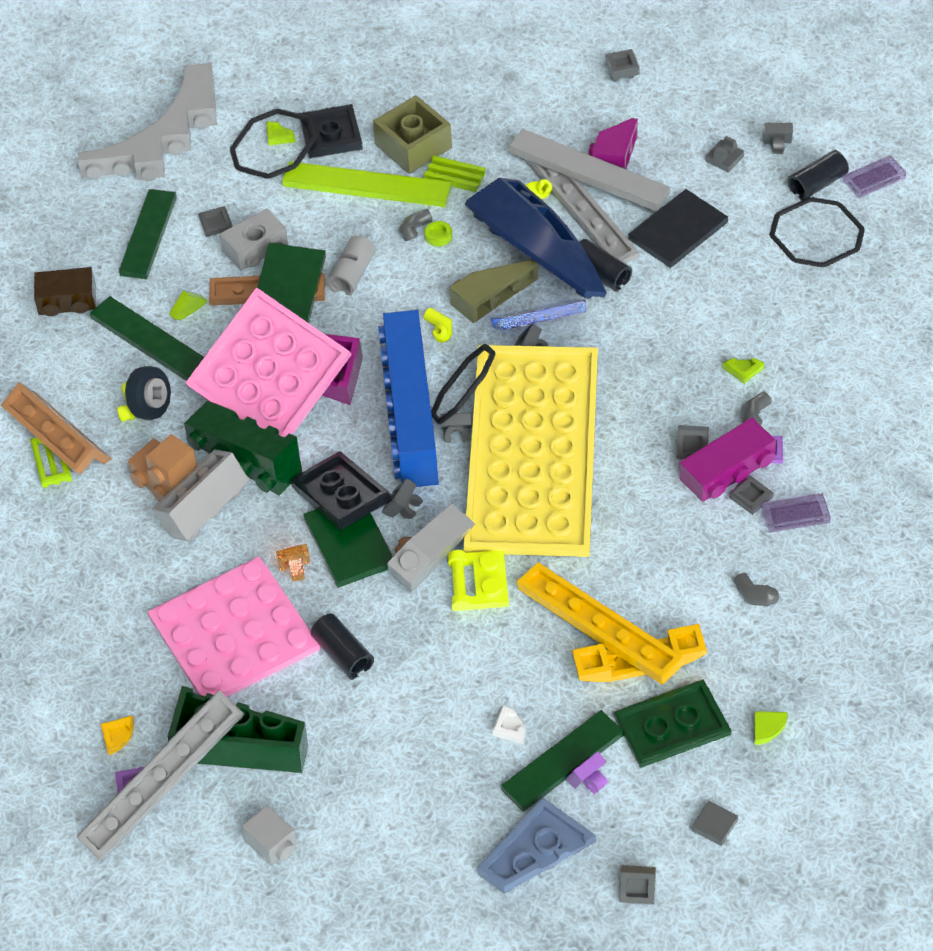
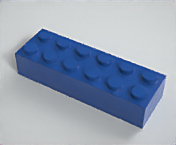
M409 310L383 313L384 325L378 326L380 344L386 343V345H381L380 349L382 366H388L383 368L385 389H391L385 391L387 410L390 413L388 414L390 436H396L390 437L393 460H397L393 461L395 479H401V482L408 478L416 484V487L439 485L436 445L419 311Z

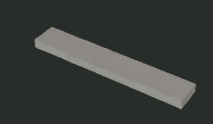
M522 129L509 145V153L656 212L670 194V187L525 129Z
M527 160V164L540 180L546 179L552 184L551 193L595 245L625 264L639 258V251L578 180Z
M218 690L76 837L102 861L243 717L244 713Z

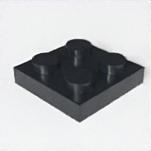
M353 104L299 113L312 119L317 134L316 141L307 152L309 159L363 149ZM300 120L306 145L311 138L307 121Z

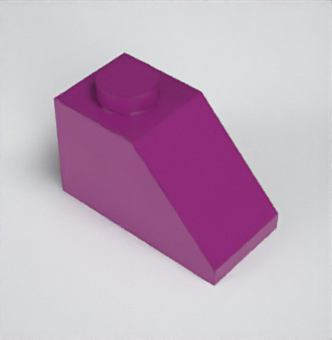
M631 118L599 132L596 142L590 144L588 155L627 169L638 137V119Z

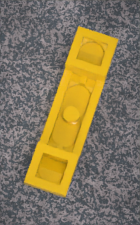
M699 624L667 630V638L657 639L683 656L684 665L707 654V648ZM604 643L572 650L579 680L611 682L646 675L612 651L606 650Z

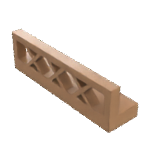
M20 382L1 404L7 412L80 475L94 458L103 464L112 459L38 393Z

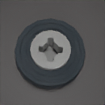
M153 366L136 368L129 375L125 388L126 404L130 412L135 417L144 420H153L161 417L166 412L171 397L170 382L166 374L160 368Z

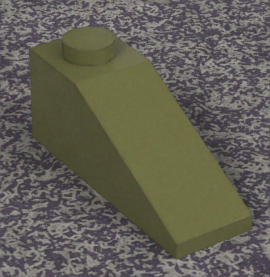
M532 259L472 272L449 287L450 305L474 324L538 280V263Z

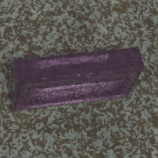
M890 155L845 174L843 182L859 199L905 179L907 172Z
M823 493L762 503V511L769 533L826 524L831 521Z

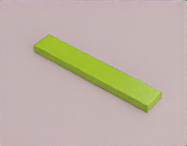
M300 163L294 170L286 172L282 181L283 187L446 207L452 188L450 181Z

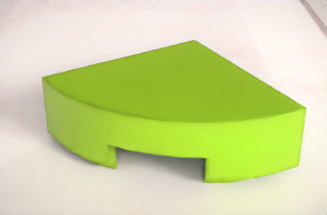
M266 122L269 145L296 142L295 134L291 129L280 126L278 122Z
M183 290L170 310L169 315L175 320H183L203 307L207 299L200 294Z
M731 358L722 363V368L743 384L765 367L764 362L755 358H751V360Z
M755 711V745L768 743L777 737L787 725L788 712Z

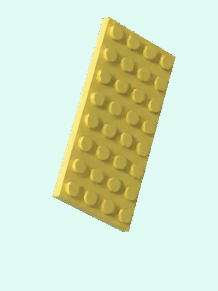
M489 345L496 352V355L486 377L475 390L466 516L475 523V526L464 536V552L504 551V555L590 557L598 348ZM486 351L478 355L476 378L480 375L489 356V353Z

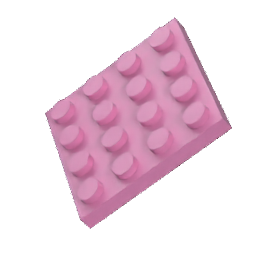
M256 288L185 384L208 401L235 411L239 419L244 420L248 416L255 419L259 427L266 429L270 425L279 430L278 435L286 437L288 434L293 435L352 354Z
M260 556L147 611L150 620L195 691L203 696H206L207 693L214 695L220 690L228 697L320 650V645L310 635V629Z

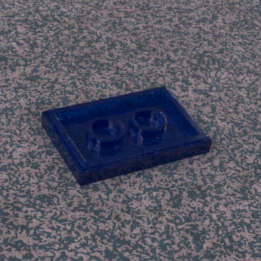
M574 298L490 318L495 329L507 330L583 313L588 309L586 300Z

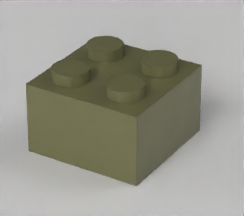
M417 95L373 120L375 145L409 174L432 161L433 156H440L452 148L451 123Z

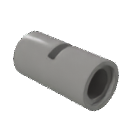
M362 236L350 238L327 279V285L332 291L337 293L342 291L345 292V295L349 296L353 294L376 251L374 244L369 239Z

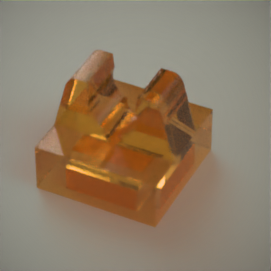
M307 544L276 551L279 571L289 569L292 582L305 579L303 566L310 564Z

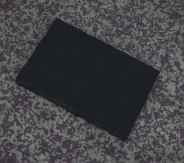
M685 189L628 234V240L667 267L672 268L727 224L728 216Z
M341 451L290 479L294 490L339 530L346 528L392 501L388 490Z

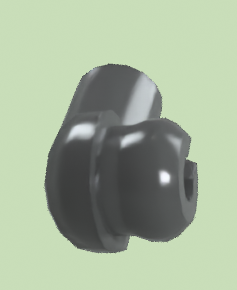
M424 209L404 219L399 227V233L403 235L405 241L418 236L415 228L432 222L430 211Z
M761 392L742 406V422L753 417L762 425L763 420L758 414L772 402L766 392Z
M741 573L734 578L733 582L748 604L769 606L778 602L779 592L776 588L768 585L753 584L747 573Z

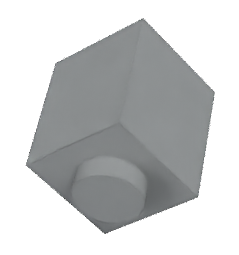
M268 805L242 825L245 842L271 866L279 860H287L295 851L297 842L294 829Z

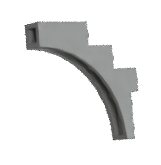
M212 63L185 65L184 78L177 97L169 109L152 125L120 143L101 149L79 152L78 162L82 178L97 179L106 175L125 176L135 172L137 180L153 181L156 178L165 177L164 154L178 155L191 151L190 128L205 129L209 126L217 125Z

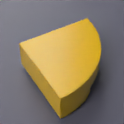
M133 715L101 724L108 755L122 749L131 739L134 732Z

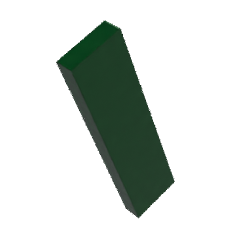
M148 190L118 270L120 276L148 279L177 199L176 192Z
M600 710L503 783L501 791L524 812L564 782L577 767L598 751L602 753L623 737V730Z

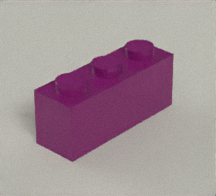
M751 417L679 462L680 480L702 502L711 497L713 499L718 498L730 485L735 482H743L750 473L760 467H767L774 459L776 440Z

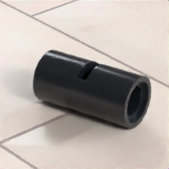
M832 150L788 177V187L793 194L799 195V199L805 200L848 174L849 166L847 160L842 153Z
M587 239L579 241L604 285L618 292L621 289V285L625 286L630 281L632 267Z
M329 613L322 616L312 626L310 635L349 679L354 680L362 670L366 672L371 669L374 657L335 614Z

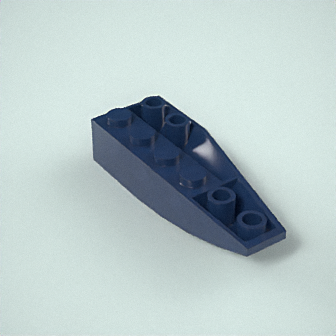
M498 178L466 200L465 206L473 212V216L477 220L489 226L491 233L502 237L574 288L578 295L587 299L591 297L605 298L607 292L601 279L577 238L554 210L520 180Z

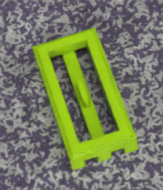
M433 156L432 163L428 165V171L424 173V178L450 181L452 187L477 192L486 174V168Z
M37 437L31 438L30 442L42 487L46 488L51 484L58 485L62 481H73L69 466L63 460H61L64 472L58 474L53 453L44 444L52 473L51 476L46 477L38 444H42V442Z

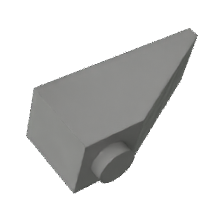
M451 503L409 539L387 563L389 574L413 592L475 526V523Z

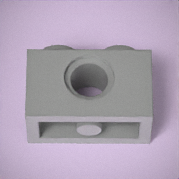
M267 208L219 234L222 251L240 271L247 267L258 265L266 256L269 242L288 245L286 227Z

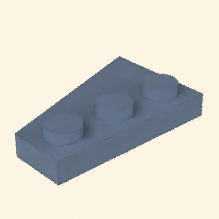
M542 798L477 867L478 875L505 894L596 842V835Z

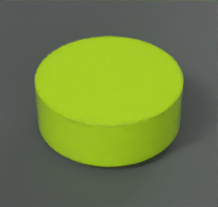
M435 221L428 224L424 229L425 241L432 246H444L452 240V227L446 222Z

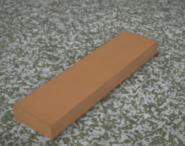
M325 273L321 274L315 301H325ZM260 276L210 278V306L245 304L253 291L258 287Z

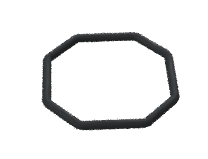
M278 108L253 117L248 121L230 147L234 167L238 171L266 179L284 174L298 167L316 141L317 134L312 119L309 116ZM276 114L307 121L311 138L293 164L271 173L239 165L235 149L254 123Z
M809 197L778 211L774 215L769 235L791 261L810 266L827 267L857 253L861 248L865 229L841 202ZM810 202L838 206L859 229L855 248L824 263L798 259L775 235L781 215Z
M481 345L466 357L439 392L431 409L432 418L437 424H443L456 414L486 377L496 355V352L489 345ZM483 351L489 353L480 375L459 402L446 414L439 417L436 413L444 395L467 365Z

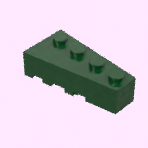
M211 401L204 403L184 423L186 440L193 449H203L209 454L214 449L233 453L247 477L255 481L256 485L263 492L268 493L271 491L280 496L291 485L290 479L302 473L297 436L288 434L286 437L278 435L279 430L269 425L266 429H263L257 425L255 419L247 416L244 420H241L235 411Z
M182 685L168 732V742L211 699L213 694L199 695L193 693V688ZM237 702L236 706L244 713L243 717L197 763L302 773L308 751L306 724L304 721L267 710L263 713L251 710L249 705Z

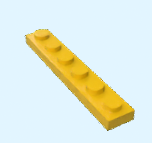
M539 562L517 580L518 590L598 643H604L607 649L661 685L684 665L683 656Z

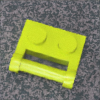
M453 550L449 552L447 558L448 565L452 568L454 596L451 598L452 610L509 606L504 551L465 553L462 550ZM473 565L476 596H468L466 594L464 566Z

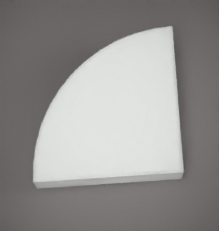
M503 705L493 727L492 736L524 744L525 728L523 722L517 716L515 710Z

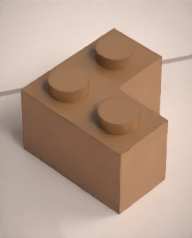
M172 434L161 443L153 438L128 460L131 471L130 478L133 483L139 488L145 486L150 489L153 496L159 502L197 466L194 449Z

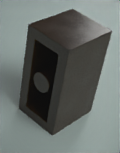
M92 267L35 272L34 300L38 315L56 316L59 313H85L88 310H94L96 308V283Z

